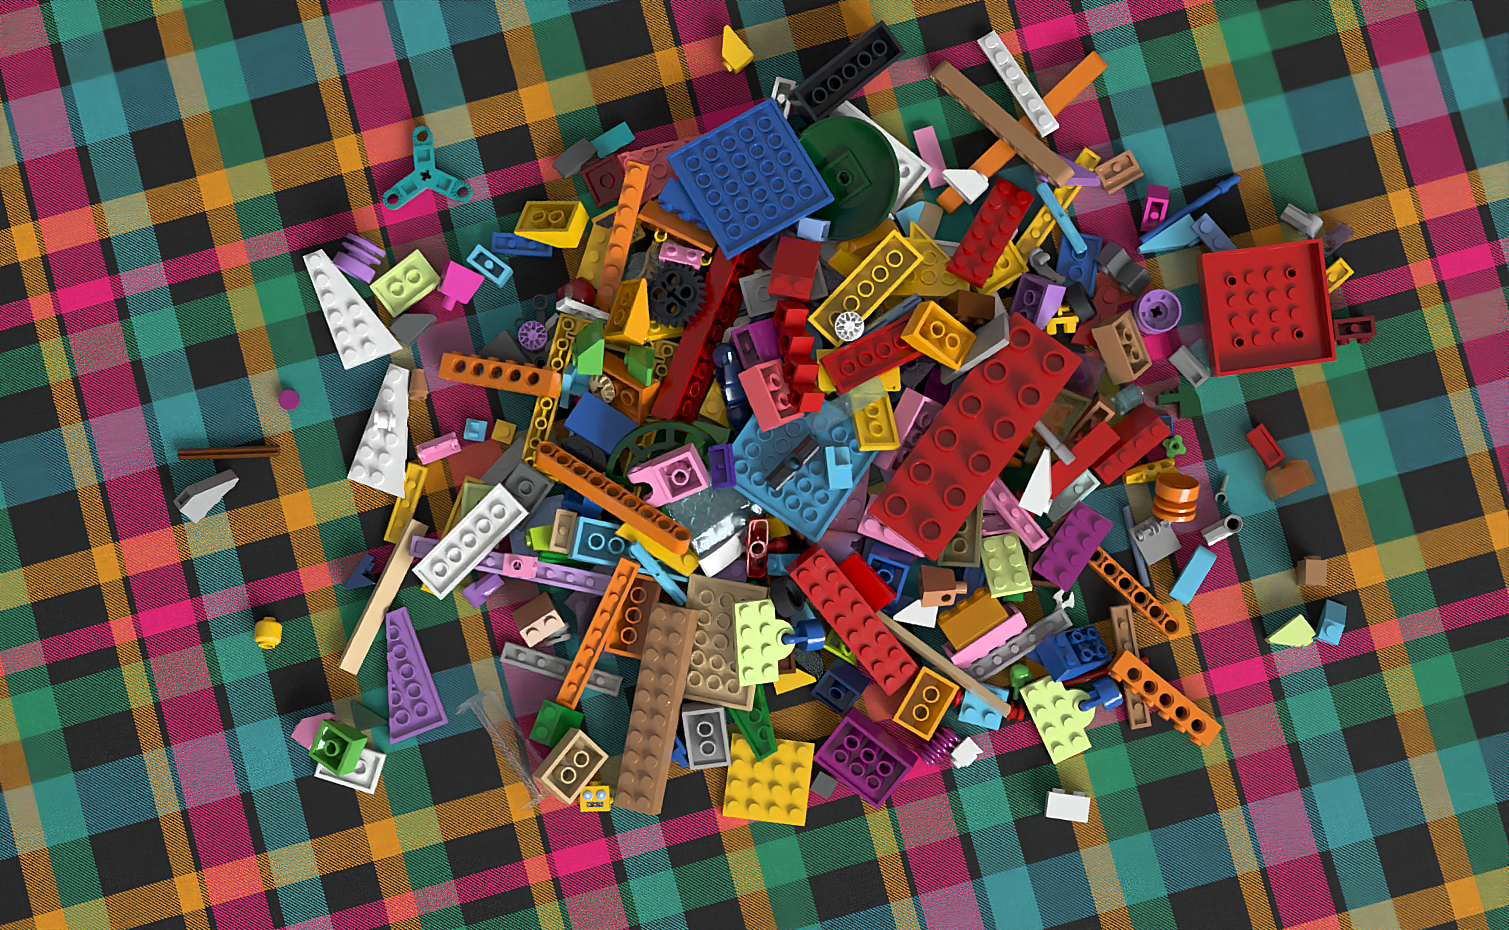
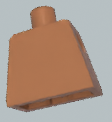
M920 565L918 587L921 607L954 604L956 594H966L967 582L955 581L952 569Z

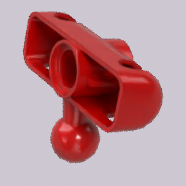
M753 515L747 520L748 529L744 541L746 547L745 572L750 578H758L766 574L767 551L774 550L776 553H784L788 548V542L782 537L775 538L773 542H768V521L763 516ZM760 521L765 522L766 529L760 527ZM755 543H759V546L757 548L752 549V546ZM758 559L763 561L764 568L758 566Z

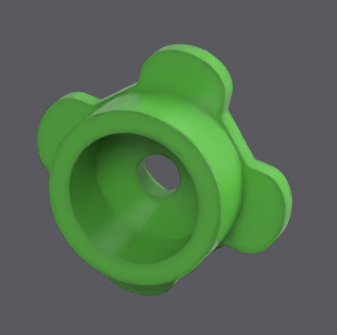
M1175 435L1172 439H1164L1163 446H1165L1166 455L1169 458L1186 452V447L1183 446L1180 435Z

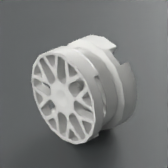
M845 312L836 319L834 330L840 339L853 341L862 335L864 322L857 313Z

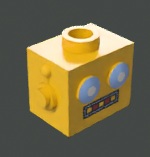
M602 781L589 782V786H585L578 797L581 812L610 811L613 802L611 785H602Z

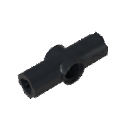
M808 435L764 480L772 489L778 492L821 449V446L814 438ZM788 459H796L798 467L791 469L787 464Z

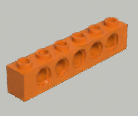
M451 351V354L443 353L438 377L445 380L557 398L561 374L554 372L555 368L543 366L542 369H538L536 365L524 363V366H520L518 362L506 360L505 363L499 362L500 359L488 357L485 360L481 359L482 356L476 354H469V357L463 356L464 353L458 351ZM466 364L465 369L462 371V366ZM484 367L482 374H480V369ZM502 370V374L498 378V372ZM520 373V378L516 381V376ZM537 376H539V380L535 384L534 380Z
M1121 649L1108 665L1107 669L1111 672L1110 676L1118 682L1122 680L1127 684L1125 688L1134 695L1138 693L1143 697L1141 701L1150 708L1154 706L1158 709L1159 712L1157 714L1166 721L1170 719L1174 722L1173 727L1181 733L1186 732L1191 736L1189 740L1195 745L1208 747L1221 730L1222 726L1127 649ZM1130 668L1135 670V676L1132 679H1129L1127 675ZM1146 681H1149L1151 688L1145 692L1143 685ZM1162 694H1165L1167 701L1162 705L1159 698ZM1178 707H1181L1183 710L1180 717H1177L1175 714ZM1196 719L1199 725L1196 730H1193L1191 723Z

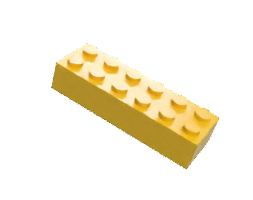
M894 229L807 321L834 347L838 348L844 340L840 339L834 330L836 319L845 312H854L864 321L924 257Z

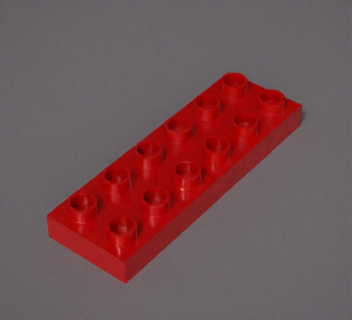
M1015 311L1009 319V344L973 367L868 509L867 514L932 562H935L1083 359Z

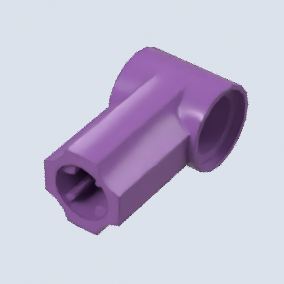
M489 572L478 582H474L464 589L462 594L475 609L489 598L488 596L499 589L505 582L499 574Z

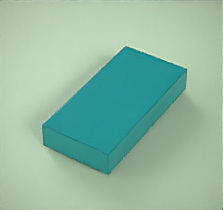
M624 121L590 143L597 150L600 160H603L604 157H608L633 142L635 137Z

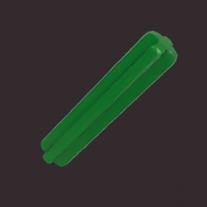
M540 551L538 554L539 562L584 568L595 567V564L569 559L567 558L568 554Z

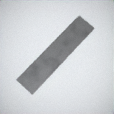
M519 437L479 480L486 482L485 485L497 486L521 460L525 441Z

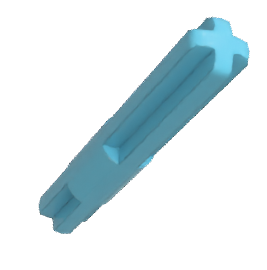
M1042 182L1036 187V190L1078 254L1084 252L1087 249V245L1047 183Z
M638 541L631 543L629 550L678 605L685 603L687 596Z

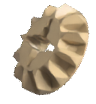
M603 373L602 375H591V378L588 380L590 384L588 389L591 390L592 395L606 404L612 402L615 391L610 379Z

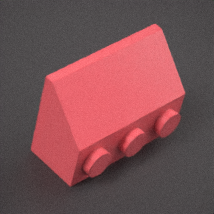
M781 358L755 365L738 374L762 432L805 416L804 412H798L788 403L787 394L790 393L789 384L784 381L782 366L784 365Z

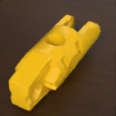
M1168 458L1138 465L1126 470L1124 474L1126 483L1132 484L1154 481L1160 474L1179 473L1178 468L1172 467L1175 465L1174 458Z

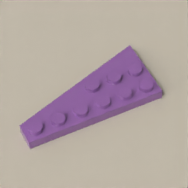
M407 607L386 614L390 745L449 723Z

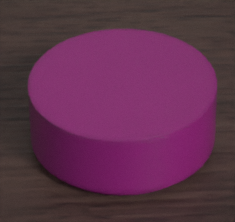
M285 390L279 396V404L283 409L292 411L299 406L300 397L293 390Z

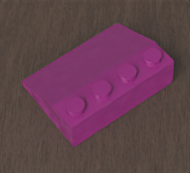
M854 706L813 757L817 763L877 810L909 773L919 758Z

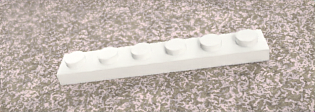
M995 30L977 40L979 47L1041 138L1059 128L1058 122Z

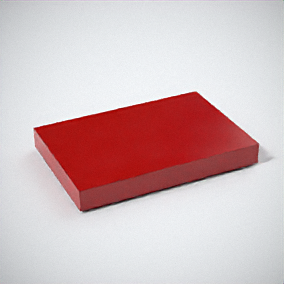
M857 551L837 564V567L875 613L897 598L898 594Z

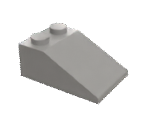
M701 701L683 703L682 718L690 770L731 765L725 707Z

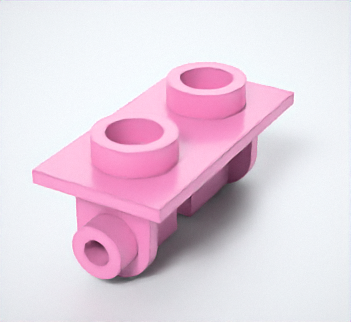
M663 242L659 260L667 264H671L672 261H675L677 264L678 262L684 263L685 266L689 264L692 266V270H699L703 251Z
M455 432L416 446L418 456L421 458L423 465L461 451Z

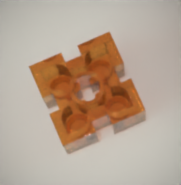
M1299 458L1283 464L1284 469H1281L1279 466L1265 472L1266 477L1261 479L1270 501L1279 499L1317 482L1307 459L1300 461Z

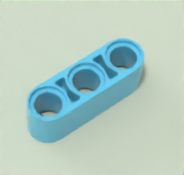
M1199 544L1168 595L1187 605L1209 572L1217 555Z

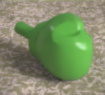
M1014 664L1010 669V686L1014 687V700H1018L1019 688L1024 687L1025 683L1032 681L1033 673L1029 671L1026 665Z

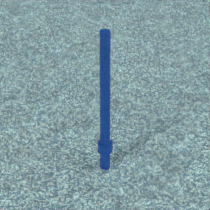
M1236 173L1227 180L1217 183L1215 188L1139 238L1140 243L1143 245L1187 214L1192 213L1219 194L1223 195L1229 191L1231 186L1241 180L1240 176Z

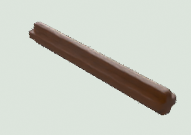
M277 445L178 450V458L180 460L280 456V447Z

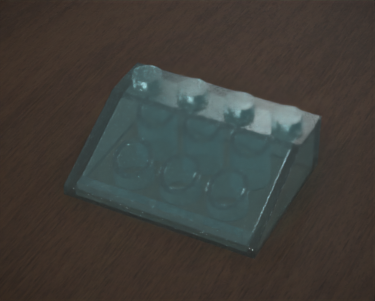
M709 470L708 474L711 478V470ZM710 479L708 488L672 503L668 502L665 504L673 520L691 532L689 548L699 557H702L746 527L750 516H762L767 512L732 487L713 489L712 479Z

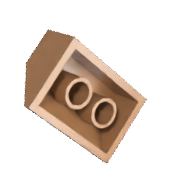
M1130 309L1099 322L1091 329L1113 385L1135 380L1152 365Z

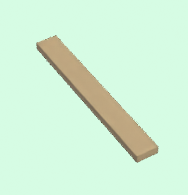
M409 517L337 664L339 668L355 675L357 674L414 556H409L413 535L424 537L429 526Z
M879 610L875 613L893 636L1005 718L1008 716L1011 710V706L882 611Z

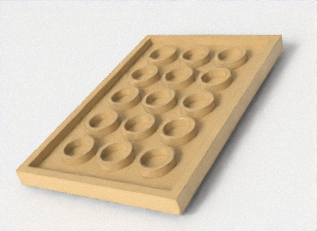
M695 573L690 574L685 607L700 611L683 698L752 711L756 684L747 686L737 685L732 603L769 598L770 587L712 576L707 577L706 575Z

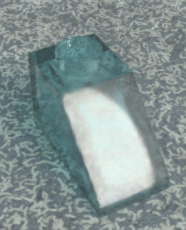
M1133 383L1115 394L1111 400L1116 405L1120 414L1124 415L1145 400L1143 398L1145 394L1140 386H1135Z

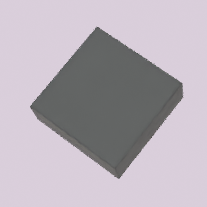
M820 771L810 790L828 799L838 781Z

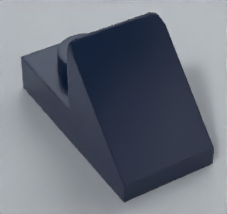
M366 553L344 585V588L354 590L375 586L377 583L365 575L366 573L370 574L374 569L376 558Z

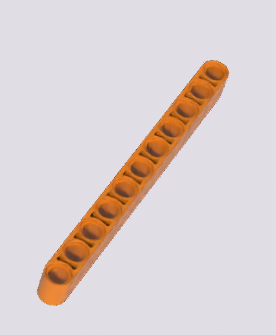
M1095 51L1091 52L1042 98L1053 117L1062 111L1107 68L1108 64ZM1026 115L1018 121L1034 136L1038 133ZM999 139L967 170H975L977 173L981 172L987 179H990L1016 152ZM951 186L936 199L949 215L965 202Z

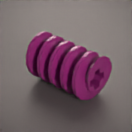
M948 725L947 728L939 727L941 734L936 731L933 733L935 740L930 738L928 741L930 745L921 744L924 751L915 750L929 767L930 764L938 765L936 758L944 760L942 752L950 754L948 747L956 748L954 741L962 742Z

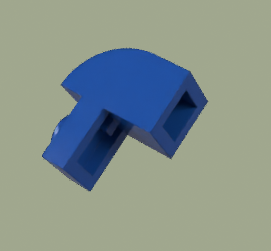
M567 489L561 504L562 507L569 510L581 512V517L590 519L598 517L603 510L595 502L571 489Z

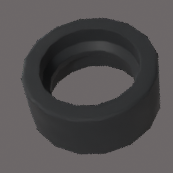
M1078 281L1066 288L1065 294L1068 301L1082 322L1097 315L1094 303L1081 282Z
M786 575L771 582V600L780 615L788 618L803 611L804 597L802 590L791 576Z

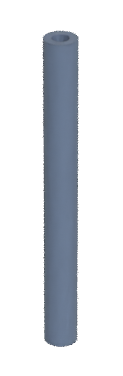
M1130 506L1123 507L1122 511L1141 586L1147 587L1150 586L1143 556L1129 532V529L1135 527Z

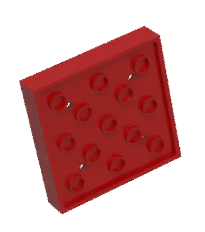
M1322 238L1195 255L1210 377L1337 361ZM1289 270L1293 271L1292 277L1288 275ZM1229 278H1233V285L1228 283ZM1297 331H1300L1301 333L1300 338L1296 337ZM1237 339H1240L1242 342L1240 346L1236 344Z

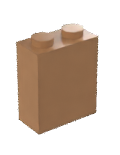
M546 591L511 613L519 633L529 647H532L565 626L556 605Z

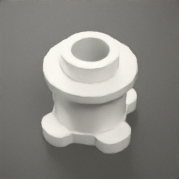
M376 409L374 430L384 428L391 431V427L396 425V415H392V411L379 412V409Z

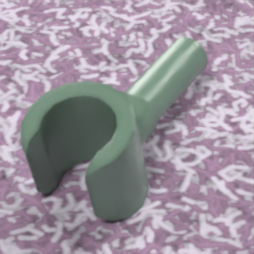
M1224 475L1220 490L1214 495L1215 501H1217L1218 495L1223 494L1224 499L1222 503H1226L1228 497L1225 491L1229 476Z

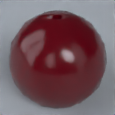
M581 276L557 288L556 301L558 302L568 297L584 305L593 306L596 299L595 288L588 279Z

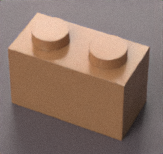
M1321 556L1304 557V560L1297 561L1296 586H1326L1327 560H1321Z

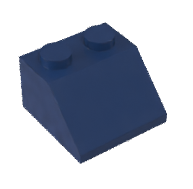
M837 656L810 694L844 718L871 680Z

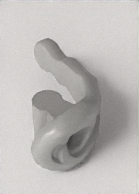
M1040 247L1033 248L1028 255L1030 265L1039 275L1063 285L1066 282V277L1060 276L1059 273H1056L1048 266L1049 254L1044 253Z

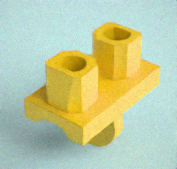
M1060 305L1056 314L1045 326L1044 332L1048 335L1056 334V324L1063 323L1064 333H1073L1076 331V322H1079V318L1075 312H1069V306Z

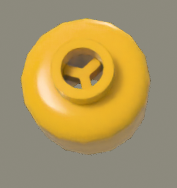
M264 617L263 620L258 621L255 625L254 641L261 648H275V645L281 642L282 625L276 622V619L273 617Z

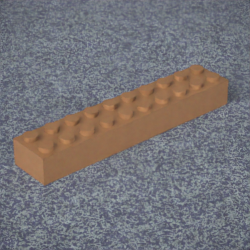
M666 602L652 603L613 806L648 815L661 813L700 611L698 609Z

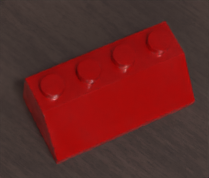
M1143 402L1113 427L1121 438L1091 464L1090 467L1107 486L1172 432Z

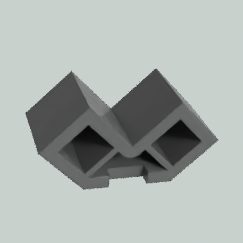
M1112 241L1094 258L1099 265L1097 267L1102 274L1108 275L1126 295L1131 294L1137 297L1152 281L1146 269L1132 261L1126 251Z

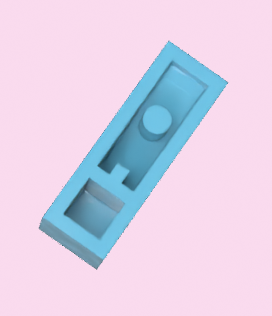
M1187 214L1141 245L1136 252L1143 254L1181 249L1187 245L1191 248L1200 241L1199 236L1190 228L1195 221L1190 214Z

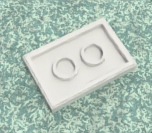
M364 747L353 773L338 777L318 763L314 776L374 794L387 754Z

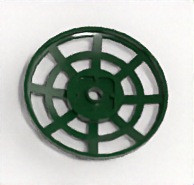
M657 420L633 429L616 444L608 459L605 477L616 484L624 485V489L632 493L631 486L643 487L646 495L652 492L653 488L649 483L639 482L633 484L627 474L639 461L641 463L649 461L650 459L647 454L653 451L665 449L666 454L674 449L685 446L686 444L674 442V429L692 433L705 441L697 452L711 478L709 467L703 457L708 453V447L719 444L703 429L684 421ZM666 429V441L651 444L642 450L634 442V439L645 433ZM627 446L635 456L628 464L625 476L612 475L618 456ZM710 479L708 488L703 490L702 496L696 504L686 496L672 503L668 502L661 505L662 513L674 521L682 520L695 514L701 520L686 527L689 531H692L708 522L717 513L724 502L728 488H722L719 500L709 514L705 513L700 507L709 495L712 479ZM682 503L689 509L681 514L670 516L671 506Z

